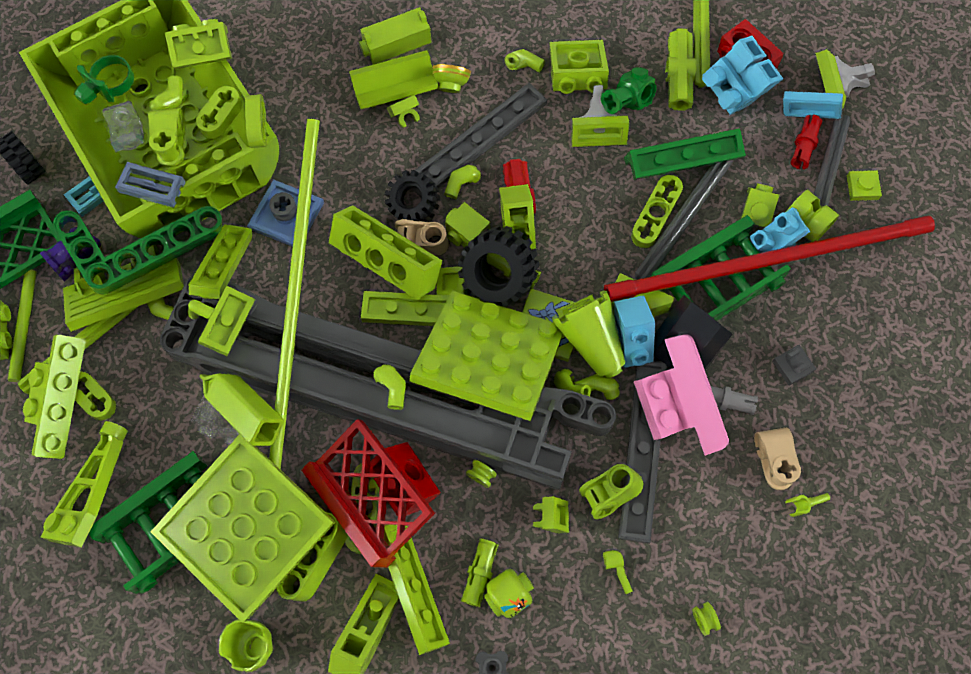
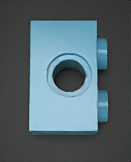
M645 296L615 301L614 317L626 362L623 365L624 368L653 362L655 320Z

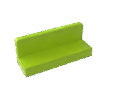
M427 50L349 71L360 109L439 88L438 82L433 76L431 59Z

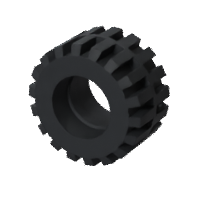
M495 226L490 230L486 229L462 250L461 255L463 257L458 261V266L462 267L458 274L459 278H464L465 280L462 284L464 289L469 288L471 290V297H479L480 301L483 302L487 301L496 305L502 303L503 306H507L513 301L516 302L531 287L532 282L538 275L536 270L539 268V260H534L538 255L536 248L531 250L530 245L532 241L529 238L524 240L522 238L524 233L519 230L512 233V227L508 226L502 230L500 226ZM488 253L498 254L507 260L511 268V279L499 278L490 271L487 264Z

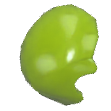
M236 619L226 625L220 635V656L229 660L232 665L231 668L238 671L252 672L258 670L266 664L273 651L271 632L263 623L256 620H246L242 623L239 619Z

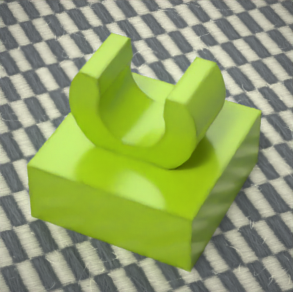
M415 94L387 107L391 118L398 115L397 121L402 128L407 126L404 121L406 114H410L415 122L420 120L418 112L411 109L419 105Z
M554 496L542 497V503H537L533 506V510L542 511V521L533 522V526L554 533H569L568 501Z

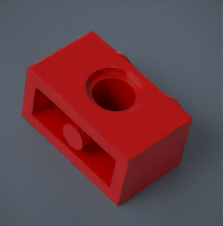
M408 442L385 448L428 504L441 493ZM376 455L370 461L369 473L381 474L382 459L379 455ZM373 478L380 488L381 478ZM388 478L387 497L399 498L400 482L396 478ZM388 501L398 516L399 502ZM407 502L406 516L420 511L415 502Z

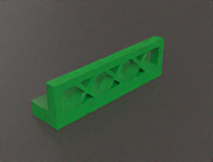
M739 128L630 150L624 156L626 165L631 164L633 179L637 180L741 159L746 154Z

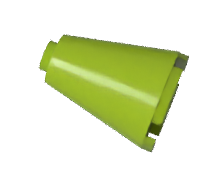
M600 291V298L594 299L593 295H589L562 310L564 316L560 319L555 314L552 320L598 376L605 375L609 379L620 374L623 371L621 367L626 362L610 297L607 291Z

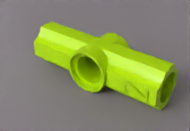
M678 28L669 33L668 58L665 72H668V76L665 78V81L668 82V107L678 111L692 108L694 100L693 83L696 74V58H693V33L683 28Z

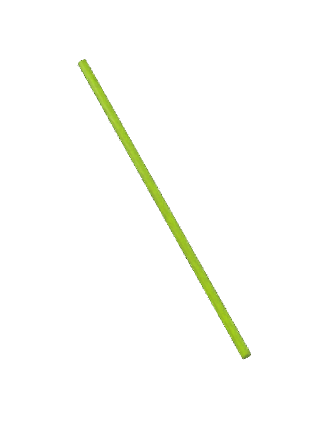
M307 119L274 408L285 422L274 444L270 446L269 459L280 470L320 121L316 119Z

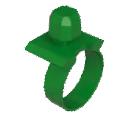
M108 55L100 58L92 65L90 73L87 72L83 65H78L77 70L85 80V83L82 82L77 87L74 95L83 104L93 101L97 98L98 93L108 102H114V97L124 94L133 85V70L124 58L117 55ZM122 64L128 67L129 71L126 79L116 87L108 88L103 80H96L99 72L106 66Z

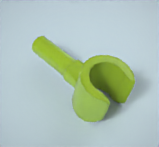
M825 493L812 498L799 495L787 499L785 503L793 502L796 505V512L789 514L791 517H796L809 513L814 505L830 501V495Z
M615 550L603 552L605 569L616 568V573L625 594L633 592L625 574L622 554Z

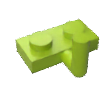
M226 286L215 308L198 300L190 301L188 304V316L191 319H198L200 316L209 319L198 340V344L228 356L255 303V299Z

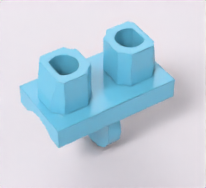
M792 207L787 212H782L776 216L774 221L764 229L752 234L750 239L756 249L763 253L795 246L796 242L810 231L802 221L797 209Z

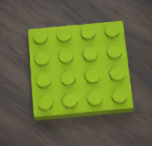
M452 291L410 373L409 382L531 421L563 333L554 322L491 302H483L478 298Z
M239 434L151 530V533L244 623L335 524V521L256 446H251Z

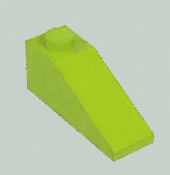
M375 574L331 651L329 673H365L399 601L393 581Z

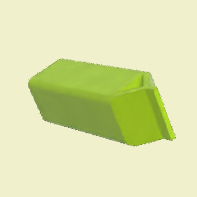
M221 373L213 375L200 374L199 377L203 380V392L206 400L251 446H271L274 444L285 420L239 375Z

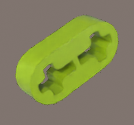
M231 86L218 88L196 117V124L205 138L216 139L222 136L242 108V100L237 90ZM232 98L233 101L231 103L225 102L223 105V100L229 101ZM214 121H216L215 125L210 124L208 125V127L206 126L207 122L213 123Z
M262 94L248 95L245 97V118L249 147H266V109Z
M80 371L78 382H84L90 392L85 394L77 386L75 401L94 419L100 421L107 420L115 413V400L95 378L86 372ZM95 398L104 403L105 409L102 412L97 409V405L92 401Z

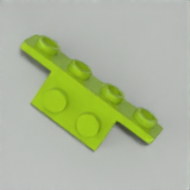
M58 334L54 335L49 363L35 362V366L30 372L29 385L31 388L29 398L26 399L23 406V414L25 416L24 422L37 425L32 448V455L35 457L62 459L65 456L86 343L85 339Z

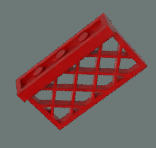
M357 419L316 462L309 461L301 469L371 567L388 568L396 559L394 555L435 514L419 491L361 419ZM360 431L364 436L363 450H352L353 437ZM337 454H343L342 473L334 472L328 464ZM351 455H363L361 473H350ZM371 455H379L382 459L381 474L369 473ZM349 477H361L359 496H352L348 491ZM369 478H381L379 497L367 496ZM388 478H396L400 482L399 498L387 497ZM367 500L379 501L377 520H370L367 517ZM387 501L399 502L398 521H385ZM407 502H415L423 512L414 522H405ZM385 524L397 525L396 540L390 546L384 540Z

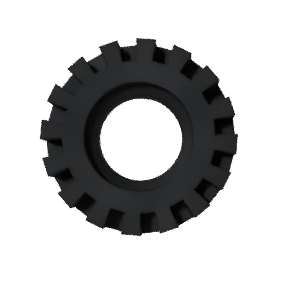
M12 130L0 138L1 156L27 185L46 173L45 169Z
M407 170L402 171V177L398 174L395 175L396 182L392 183L390 181L388 183L391 191H385V195L389 197V199L385 200V204L390 207L388 208L389 212L399 220L407 219L428 222L426 217L433 218L435 216L432 213L433 209H439V205L436 204V201H440V195L437 194L439 192L438 187L425 174L418 173L416 170H411V173ZM411 188H419L422 193L420 203L414 208H407L404 204L406 192Z

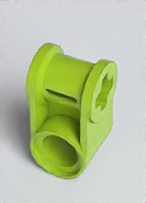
M173 108L149 111V145L151 149L157 153V159L162 166L172 168L179 165L185 156L184 135L186 133V123L182 109Z
M617 464L600 476L583 484L579 492L582 497L587 498L593 509L591 512L593 518L602 519L612 514L618 507L629 500L637 497L643 489V480L629 466ZM626 475H630L628 485L621 488V479Z

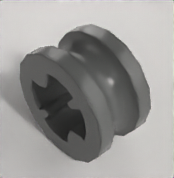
M280 192L271 198L269 206L277 220L289 221L296 216L297 205L290 194ZM282 203H287L288 205L285 211H280L279 209Z

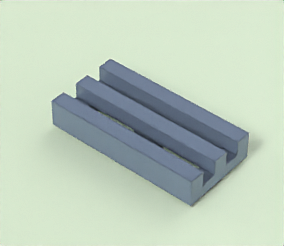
M127 162L115 188L119 193L174 208L177 203L175 198L180 196L181 191L179 189L181 186L184 187L186 181L182 176ZM130 173L171 183L172 186L169 187L147 179L132 177ZM126 183L132 184V185H136V186H139V187H143V188H147V189H150V190L158 191V192L165 193V194H168V195H164V194H160V193H157V192L149 191V190H146V189L138 188V187H135V186L127 185Z

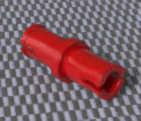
M807 115L804 118L801 133L795 139L796 148L791 159V165L796 169L801 168L802 161L804 162L802 168L807 169L812 152L817 148V136L822 125V119L817 115L812 116L811 123L809 122L811 115Z

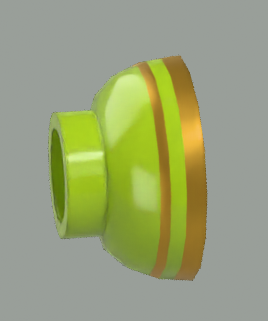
M445 64L433 65V76L439 83V90L443 92L460 93L461 86L468 82L471 71L463 67Z

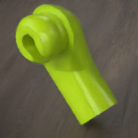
M384 364L381 367H377L374 371L375 381L384 384L389 389L387 407L393 410H402L404 408L406 389L405 380L391 365Z

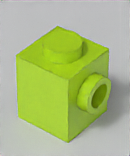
M465 202L458 209L453 208L445 219L447 237L455 246H460L461 244L465 248L486 229L490 230V222Z

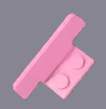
M684 334L665 339L674 368L634 381L653 440L662 439L684 429L695 427L705 456L724 449L729 443V438L693 337Z

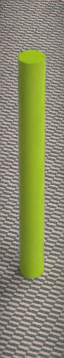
M35 270L26 272L23 277L8 373V381L19 382L21 380L37 275Z

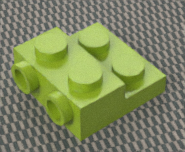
M603 40L550 42L549 52L553 91L570 94L575 90H588L593 93L594 86L603 85V89L608 88L609 69Z

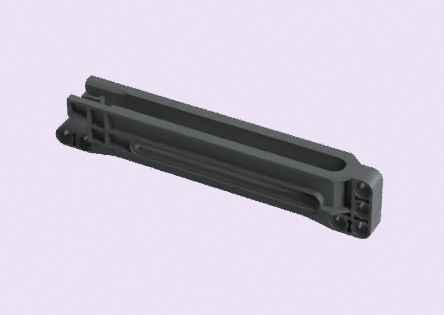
M194 275L189 277L161 334L160 345L178 362L193 366L209 375L218 373L239 375L252 389L276 396L281 349L248 339L247 337L256 336L282 345L286 307L268 302L247 289L229 282L227 286L254 298L255 303L228 356H225L198 344V340L209 319L200 316L198 319L185 322L188 317V304L190 301L198 300L213 308L216 307L219 299H204L200 296L189 295V283ZM298 311L294 349L373 375L377 367H381L384 364L391 365L403 377L407 386L477 409L473 411L463 409L405 390L404 408L402 410L389 409L387 407L389 389L384 384L297 354L293 355L288 401L351 422L361 419L369 428L472 462L473 460H478L490 468L559 491L572 451L545 443L552 418L558 419L561 424L595 436H603L609 433L615 422L616 412L611 404L571 390L543 387L531 421L409 382L410 373L421 350ZM183 340L180 347L173 349L177 341ZM566 404H573L578 408L579 412L569 415L564 412L562 407ZM602 413L608 418L609 422L603 425L597 424L592 416Z

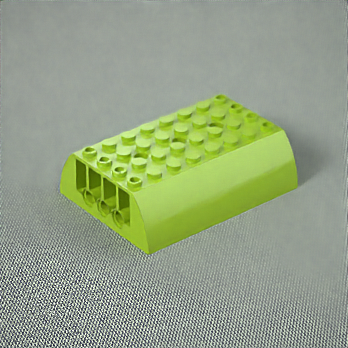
M120 0L19 52L117 225L125 232L138 238H143L201 207L212 206L221 211L268 184L276 169L279 158L278 139L267 121L266 147H249L245 118V97L249 94L227 60L180 69L172 68L164 32L173 31V26L188 24L190 28L201 26V20L188 0ZM117 55L124 58L134 73L133 85L127 92L114 97V102H108L99 93L97 98L88 104H83L74 95L75 90L82 82L85 83V80L77 70L78 65H83L87 72L90 73L92 65L102 57ZM122 64L106 66L99 72L96 80H103L108 88L116 87L126 79L129 71L128 67ZM170 76H179L183 79L182 104L177 108L182 109L185 117V156L179 165L170 168L164 167L159 163L157 153L149 145L148 113L152 111L151 101L157 95L168 90V78ZM139 85H147L144 91L135 92ZM222 86L234 87L242 100L240 112L222 136L216 139L205 138L196 124L197 115L218 88ZM232 98L229 101L223 100L222 103L224 105L225 102L231 103L233 100ZM214 121L213 123L207 122L206 126L208 127V125L210 124L215 125L216 121ZM130 162L182 176L186 182L184 187L181 186L179 189L181 191L180 196L175 198L177 202L175 207L119 193L115 186L126 163ZM130 173L132 177L147 179L169 187L172 186L171 183ZM126 183L127 185H131V186H135V187H138V188L146 189V190H149V191L157 192V193H160V194L168 195V194H165V193H161V192H158V191H154V190H150V189H147V188H143V187H139V186H136V185H132V184Z

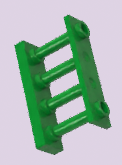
M746 215L655 270L651 276L702 266L710 258L712 261L717 262L730 260L726 252L727 248L733 244L736 247L740 246L747 256L760 253L749 240V233L755 223ZM788 265L777 271H774L771 266L759 268L758 270L764 279L753 286L748 283L741 272L728 275L741 292L729 301H727L711 279L699 281L698 283L717 306L716 309L708 314L718 321L764 291L770 289L773 292L786 283L784 278L791 268ZM682 286L665 289H669L678 302L683 295L691 300Z
M194 451L96 521L89 532L90 537L95 541L103 544L111 542L134 577L123 585L128 592L135 594L140 592L142 594L151 590L158 583L156 579L179 562L151 533V530L156 525L149 514L151 513L150 509L159 502L165 503L168 509L171 510L179 501L175 496L177 494L176 490L185 483L193 486L203 475L202 470L208 466L202 457ZM132 522L140 525L161 556L146 569L123 537V529Z

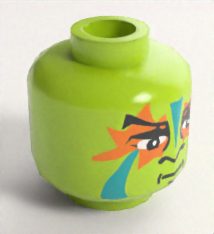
M506 569L487 583L488 593L484 597L497 617L503 615L506 618H512L532 604L533 600L530 591L534 589V586L524 572L518 575L513 569Z

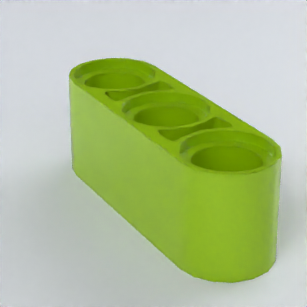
M326 512L335 521L333 532L330 535H327L326 532L276 588L282 598L304 602L311 599L348 537V534L333 514ZM316 550V561L311 564L310 556ZM299 579V589L294 593V582Z

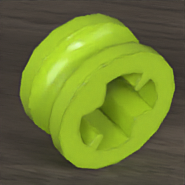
M473 460V468L467 470L466 475L480 485L489 488L491 486L490 479L496 478L497 473L484 463Z
M709 602L703 603V608L701 609L697 606L692 608L693 616L704 636L709 635L711 629L715 631L721 629L718 616Z

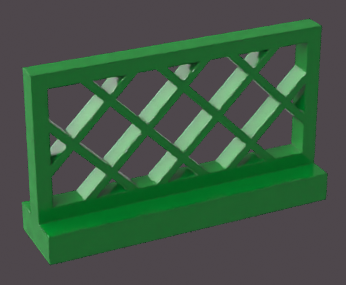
M30 189L0 207V248L11 250L7 262H0V267L4 268L2 277H0V289L46 262L40 255V252L43 250L47 251L53 246L48 249L40 248L44 236L54 237L57 242L61 241L44 205ZM38 214L41 215L42 220L39 229L27 227L31 218ZM9 231L17 232L13 244L2 243L4 234ZM25 233L36 234L32 247L21 245ZM19 251L30 252L28 261L21 265L14 264Z

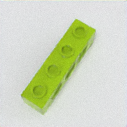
M353 205L333 215L329 244L417 300L435 289L443 260Z

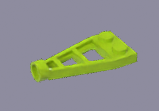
M104 422L99 432V443L56 506L54 512L45 520L41 538L53 543L82 548L97 518L123 446V441L128 433L127 429L113 422ZM98 470L95 479H92V477L94 476V474H95L96 471ZM86 488L91 489L83 510L73 511V505L80 494Z

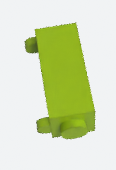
M420 7L360 29L362 41L359 42L360 49L364 57H370L373 65L432 43L430 26L424 11Z

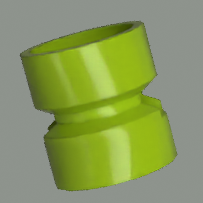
M809 190L804 191L788 208L789 210L793 207L799 212L802 221L810 231L804 237L810 242L818 241L840 216L828 205L820 206V199Z

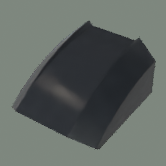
M683 295L655 333L654 357H657L670 369L674 368L665 339L688 334L693 337L704 370H706L733 334Z

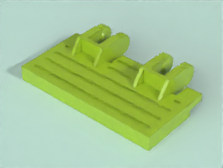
M156 244L149 247L148 254L152 256L159 255ZM130 258L131 263L121 266V269L131 270L136 266L137 261ZM175 258L108 294L94 292L85 281L78 267L74 268L75 284L63 288L65 324L72 332L181 291L184 287V281L178 259ZM104 272L95 275L93 280L94 284L102 285L108 281V279L105 280Z

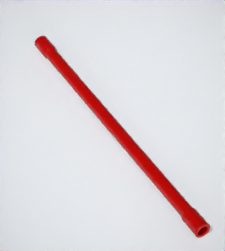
M923 216L905 220L898 224L637 280H625L604 285V291H607L611 302L633 298L639 294L896 238L931 233L935 229V222L931 216Z

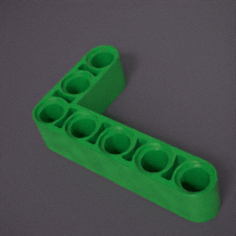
M212 206L201 207L106 257L102 254L77 213L68 210L60 212L54 218L53 226L90 288L98 294H108L217 237L222 230V217L220 212ZM207 217L217 221L216 225L211 228H205L200 223ZM68 222L78 223L77 229L71 233L63 232L64 225ZM179 231H187L191 235L184 242L175 240L174 236ZM158 244L163 246L164 250L160 255L152 256L148 254L149 247ZM82 248H93V254L89 258L81 259L78 257V253ZM133 258L137 261L133 269H121V263L125 259ZM101 272L109 274V279L106 283L102 285L94 284L95 275Z

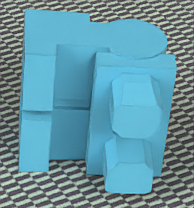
M753 36L739 39L724 57L720 58L702 75V80L706 86L711 87L718 97V103L730 115L749 106L783 80L769 59L761 61L767 55Z

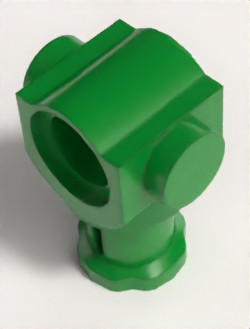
M636 67L624 73L616 89H608L602 93L601 103L605 111L609 114H615L622 107L641 110L652 104L656 93L655 78L649 76L648 70L642 67Z

